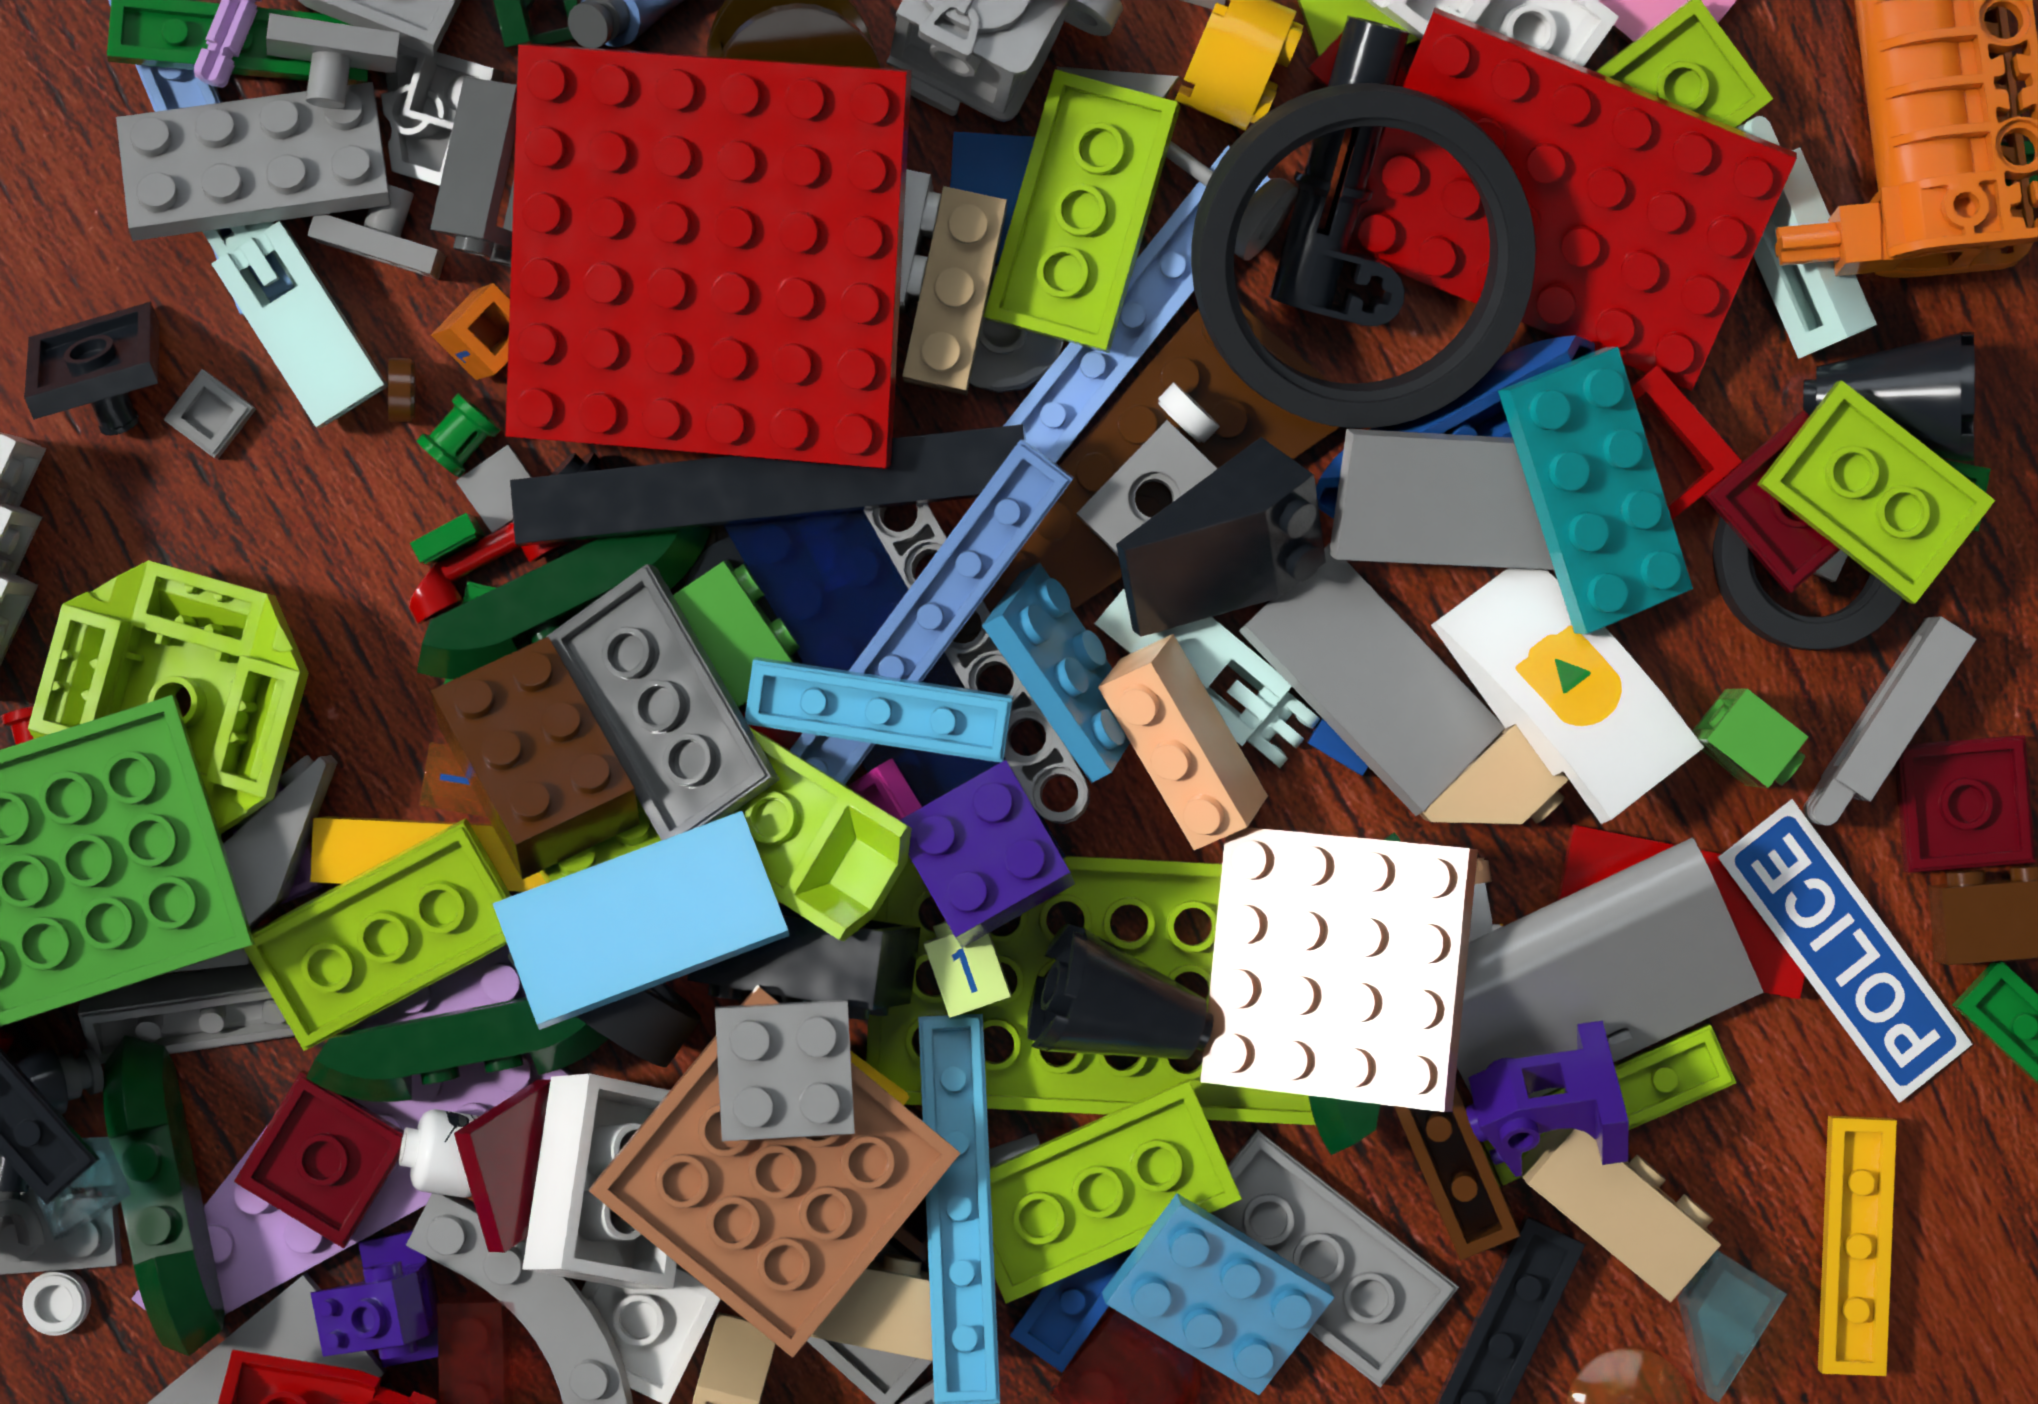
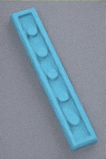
M983 1014L957 1015L951 1018L948 1015L918 1017L923 1122L961 1153L926 1195L934 1404H1000Z

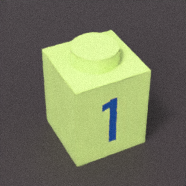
M946 921L933 926L936 938L925 941L924 946L949 1018L1011 997V991L991 933L962 948Z

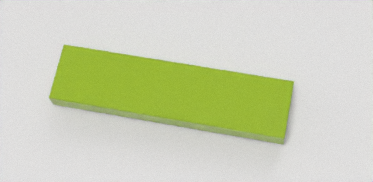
M1708 1023L1614 1064L1629 1121V1130L1736 1084L1713 1028ZM1558 1088L1542 1096L1566 1093L1565 1088ZM1487 1140L1483 1143L1491 1159L1489 1151L1494 1149V1147ZM1529 1151L1522 1153V1159ZM1492 1161L1502 1185L1522 1177H1515L1505 1162L1495 1165Z

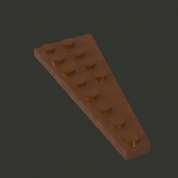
M1240 303L1244 316L1254 335L1271 354L1299 372L1328 381ZM1198 308L1059 465L1074 477L983 601L991 613L1019 573L1039 562L1049 577L1056 579L1064 587L1072 610L1121 578L1122 573L1118 556L1076 514L1166 420L1217 469L1260 437L1294 459L1339 427L1310 421L1292 414L1266 400L1247 386L1219 354L1206 330ZM1173 382L1193 398L1220 426L1205 443L1202 441L1200 443L1197 442L1158 404L1160 402L1158 398ZM1147 482L1137 489L1135 503L1142 514L1152 518L1172 503V496L1165 485L1159 482ZM973 612L953 639L954 642L965 644L973 641L979 635L982 621L978 613ZM945 652L922 681L959 688L964 686Z

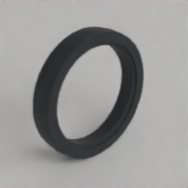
M1350 83L1311 91L1283 103L1252 124L1233 143L1211 175L1201 197L1191 242V268L1194 291L1206 330L1219 354L1247 386L1280 408L1310 421L1345 428H1377L1415 420L1439 410L1463 395L1490 371L1510 344L1525 314L1535 272L1536 247L1531 212L1522 185L1500 148L1478 124L1448 103L1423 92L1377 83ZM1360 126H1383L1409 131L1433 141L1448 151L1471 178L1481 198L1489 227L1490 254L1486 280L1477 305L1464 327L1442 351L1422 365L1399 376L1369 383H1339L1314 378L1299 372L1283 363L1260 343L1250 328L1239 302L1234 275V251L1237 233L1247 205L1260 183L1282 159L1315 138L1334 131Z

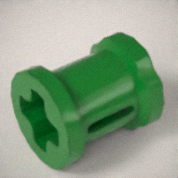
M457 393L452 399L454 408L430 435L422 434L416 442L444 468L460 478L466 471L463 465L487 436L496 437L501 429L467 398Z

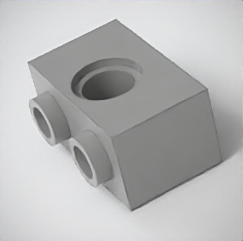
M1166 420L1077 512L1076 516L1118 556L1116 544L1151 518L1142 514L1135 503V493L1141 485L1147 482H1159L1165 485L1171 493L1173 502L1217 470V468Z

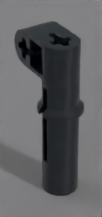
M1348 15L1328 87L1350 83H1377L1395 86L1410 32ZM1383 126L1352 128L1324 229L1318 226L1326 198L1330 191L1331 180L1346 129L1327 133L1313 139L1304 171L1296 170L1294 175L1299 191L1269 294L1271 299L1292 307L1363 326H1379L1388 323L1399 313L1404 303L1405 293L1399 275L1387 262L1377 257L1348 250L1360 207L1363 203L1369 201L1373 194V191L1366 189ZM1344 261L1354 263L1350 276L1356 284L1367 285L1371 276H1376L1377 282L1385 290L1383 296H1372L1369 304L1363 305V300L1355 290L1347 288L1342 306L1332 304Z

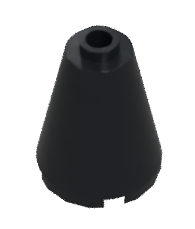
M1960 332L1817 366L1816 379H1804L1803 411L1805 410L1809 416L1837 381L1842 380L1939 457L1958 461H1974V332Z
M1066 923L1058 930L1045 954V957L1055 959L1056 961L1051 966L1046 978L1037 975L1031 996L1027 1020V1037L1035 1041L1031 1045L1032 1047L1048 1052L1188 1059L1195 1049L1201 1051L1206 1047L1212 1033L1214 1017L1213 1014L1207 1012V1003L1204 997L1083 927Z

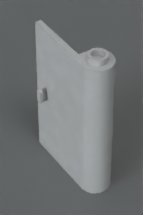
M1693 837L1469 942L1457 1068L1471 1095L1468 1077L1485 1070L1495 1060L1577 1050V1024L1603 1020L1612 1059L1615 1062L1763 993V989L1717 884ZM1557 1088L1533 1092L1528 1095V1098L1540 1097Z

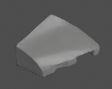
M399 44L396 74L385 73L388 92L381 94L383 112L390 121L392 128L391 139L388 143L391 170L440 186L463 78L470 77L502 82L505 73L488 66L436 52L435 56L431 57Z

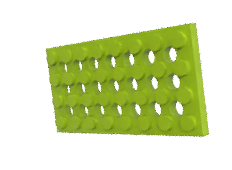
M909 855L907 864L873 920L921 927L911 1003L889 1007L888 1016L869 1015L866 1062L908 1093L910 1098L905 1105H922L920 1054L917 1053L913 1046V1034L919 1027L918 1017L945 1016L948 1013L942 995L925 993L920 989L916 981L918 967L924 961L929 960L924 943L927 940L936 938V934L934 931L927 929L920 920V905L926 898L932 895ZM1061 855L1071 872L1075 884L1023 913L1019 925L1013 932L1006 935H997L990 932L1000 962L1011 966L1017 975L1016 988L1009 998L960 1014H983V1030L990 1026H1000L1008 1030L1014 1040L1013 1051L1005 1060L991 1062L985 1059L987 1109L1108 1115L1189 1079L1207 1120L1316 1125L1308 1095L1201 1082L1202 1063L1195 1070L1183 1072L1175 1069L1169 1063L1168 1058L1139 1057L1138 1061L1131 1067L1116 1068L1107 1062L1104 1055L1076 1053L1075 1057L1067 1064L1054 1065L1043 1058L1040 1049L1031 1046L1035 1041L1027 1037L1028 1011L1037 975L1045 977L1056 961L1055 959L1045 957L1046 951L1055 936L1047 926L1046 917L1053 905L1063 901L1072 902L1080 907L1084 914L1083 928L1167 977L1175 980L1178 975L1184 972H1196L1203 976L1208 985V993L1205 998L1208 1012L1222 863ZM1123 905L1138 906L1146 913L1148 920L1147 929L1137 940H1120L1111 931L1110 920L1112 914ZM1185 909H1201L1210 918L1211 931L1208 937L1199 944L1190 945L1183 943L1175 934V920Z

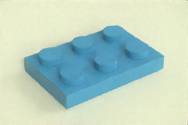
M1039 562L1019 573L982 627L1092 783L1112 773L1130 743L1098 689V686L1113 668L1106 659L1105 649L1099 638L1093 632L1084 628L1071 609L1070 600L1064 587L1056 579L1050 578Z
M1178 1193L1102 1291L1106 1305L1257 1395L1261 1394L1335 1298L1329 1285Z

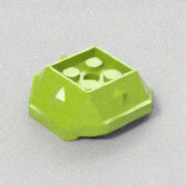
M148 560L116 576L95 590L87 591L62 604L28 730L33 738L36 739L170 695L175 696L181 688L185 687L191 697V706L183 720L221 835L274 799L309 673L275 595Z

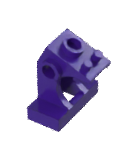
M1603 1020L1577 1024V1050L1522 1058H1501L1490 1063L1485 1070L1468 1077L1474 1104L1466 1107L1471 1128L1480 1142L1489 1140L1494 1149L1489 1151L1493 1163L1498 1165L1505 1162L1515 1177L1522 1176V1153L1538 1145L1540 1134L1557 1129L1574 1128L1584 1131L1596 1139L1602 1165L1628 1162L1629 1121ZM1549 1088H1565L1566 1092L1528 1098V1095L1533 1092Z
M414 1229L367 1238L358 1242L365 1281L310 1293L323 1357L378 1349L384 1368L445 1356L449 1352L431 1259L406 1246Z

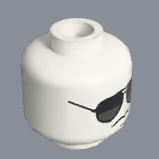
M434 1109L423 1114L417 1129L405 1128L400 1148L399 1165L411 1167L410 1177L416 1190L461 1198L472 1196L454 1133L480 1116Z

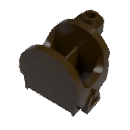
M726 0L717 12L706 47L707 56L881 68L869 29L852 0Z

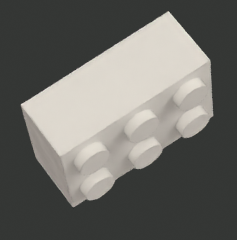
M590 1073L551 1077L523 1270L628 1289H673L677 1263L589 1192L590 1186L670 1090Z

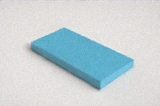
M743 811L493 903L539 1030L789 936L787 925Z

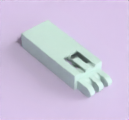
M1757 116L1745 124L1736 127L1739 130L1780 146L1770 122L1765 117ZM1801 148L1792 150L1797 153L1796 162L1754 253V258L1798 359L1877 325L1856 275L1835 276L1833 261L1780 266L1779 257H1776L1777 227L1828 223L1830 218Z
M273 221L230 227L232 233L225 237L222 236L220 229L202 231L219 257L218 260L211 263L315 427L322 429L388 387L383 376L283 222L278 221L275 223ZM270 253L274 254L295 287L273 302H270L248 268L249 266L253 268L265 287L279 280V276L265 258Z
M1123 589L1094 623L1129 654L1174 634L1237 744L1243 746L1247 741L1279 768L1282 767L1288 758L1280 748L1269 743L1273 736L1277 733L1296 749L1304 740L1300 734L1285 723L1288 718L1294 714L1303 725L1311 729L1321 720L1288 692L1292 686L1273 667L1213 617L1140 637L1132 630L1125 589ZM1226 665L1259 691L1256 696L1238 680L1227 690L1231 697L1235 698L1246 708L1242 714L1209 687Z

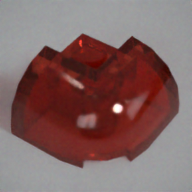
M1111 1308L1089 1335L1087 1344L1051 1388L1050 1395L1061 1404H1196L1200 1396L1202 1368L1199 1359Z

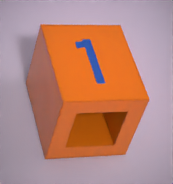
M494 283L473 290L431 334L475 380L495 375L508 362L510 299Z

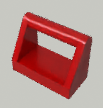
M1656 365L1630 385L1634 399L1636 401L1639 398L1704 471L1701 476L1667 504L1671 519L1673 520L1728 475L1742 460L1661 368Z

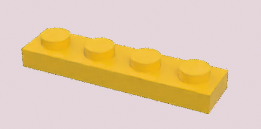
M1828 1116L1818 1370L1822 1374L1887 1376L1897 1120L1893 1118Z

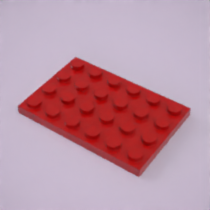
M1435 7L1402 87L1423 92L1440 99L1463 112L1478 124L1500 148L1521 183L1531 212L1536 247L1532 290L1521 322L1557 337L1576 335L1595 343V351L1605 347H1618L1623 364L1646 373L1658 365L1675 385L1692 391L1796 162L1797 153ZM1385 127L1366 185V189L1373 191L1371 199L1360 207L1348 250L1377 257L1387 262L1398 273L1477 304L1486 280L1490 254L1489 227L1485 209L1477 189L1463 167L1443 147L1415 133Z

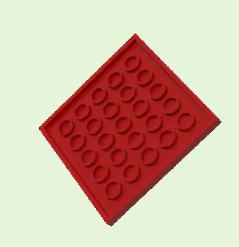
M519 44L505 437L875 468L889 467L892 457L912 70Z

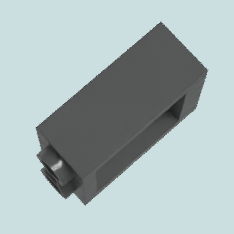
M464 77L430 229L454 237L453 249L477 256L490 257V262L511 267L514 180L503 228L496 226L516 134L517 85Z

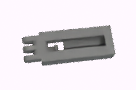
M1942 616L1923 619L1805 802L1802 812L1810 823L1820 825L1834 824L1852 798L1871 802L1976 641L1974 637Z

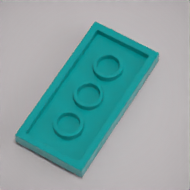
M1602 348L1498 390L1574 633H1592L1693 589L1619 348Z

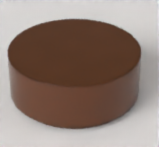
M389 358V422H412V419H415V361H412V358Z

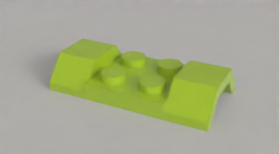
M750 727L780 780L732 814L743 811L777 901L838 940L845 941L875 917L907 864L912 828L766 735ZM638 801V811L647 816L641 803Z

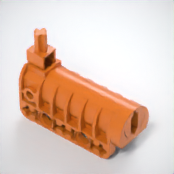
M1854 0L1878 192L1869 203L1838 206L1828 219V223L1777 227L1775 252L1776 257H1779L1780 266L1833 261L1835 276L1875 272V275L1893 278L2000 270L2014 266L2028 254L2033 242L2038 241V218L2034 221L2032 208H2038V181H2032L2029 184V177L2038 174V39L2033 1ZM2007 9L2016 16L2018 21V32L2011 38ZM1989 16L1991 22L1984 21V17ZM2021 48L2022 54L2016 53L2013 57L2012 51ZM1989 52L1996 53L1994 59L1989 57ZM2016 81H2025L2026 87L2017 93ZM2030 111V117L2020 116V114ZM2023 135L2029 138L2035 149V156L2030 164L2026 162ZM2005 139L2009 143V147L2001 145V140ZM2005 179L2011 180L2010 186L2006 185ZM2010 246L2007 254L2001 253V248Z

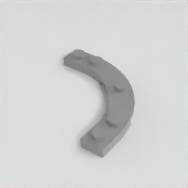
M432 1193L406 1246L481 1286L503 1303L518 1318L536 1341L549 1363L563 1404H633L623 1360L611 1331L590 1297L586 1299L570 1278L523 1270L527 1238L505 1253L488 1252L474 1202L465 1197Z

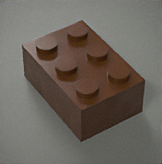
M549 637L430 690L438 727L522 880L640 824L635 788Z

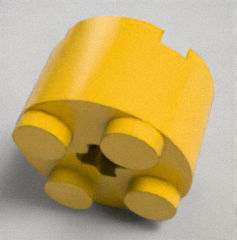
M1230 0L1228 7L1216 2L1183 79L1195 86L1191 89L1181 84L1175 101L1246 131L1249 123L1254 124L1267 114L1273 103L1278 84L1269 81V77L1275 63L1288 67L1298 45L1304 25L1293 21L1297 11L1272 0Z

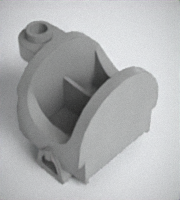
M903 0L896 12L897 21L893 42L886 64L896 69L912 70L910 95L948 115H956L960 102L997 121L1006 122L1012 120L1019 113L1058 37L1064 21L1087 33L1107 36L1111 34L1123 11V5L1120 0Z

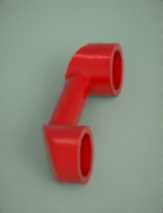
M511 522L436 563L417 586L409 601L408 608L417 624L424 623L463 601L454 585L458 580L519 547L522 548L529 563H533L556 552L572 541L518 546L515 544L514 523Z

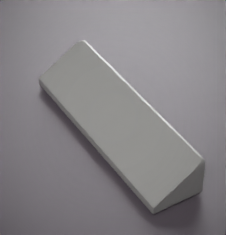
M252 963L153 977L82 1000L78 1010L87 1047L95 1050L101 1064L106 1063L124 1036L163 1045L169 1054L295 1036Z

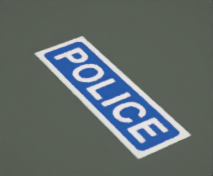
M1793 799L1784 804L1718 857L1899 1103L1973 1045Z

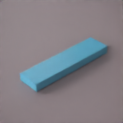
M755 657L752 662L745 720L748 725L1001 763L1004 761L1013 696Z

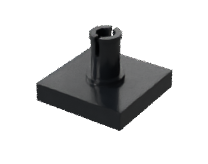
M151 301L29 337L24 399L33 420L90 403L99 422V429L104 435L113 436L124 433L139 422V415L137 410L134 409L127 392L157 384L159 374L160 323Z

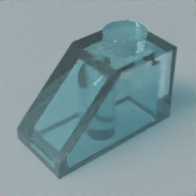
M1718 1249L1683 1288L1678 1297V1303L1697 1386L1708 1397L1719 1403L1787 1294L1773 1283Z

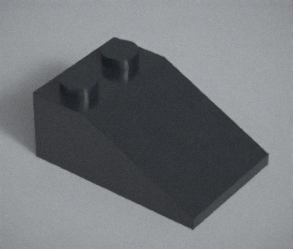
M1260 437L1119 541L1116 547L1132 630L1142 637L1281 597L1299 582L1306 581L1312 577L1318 568L1326 563L1314 474Z

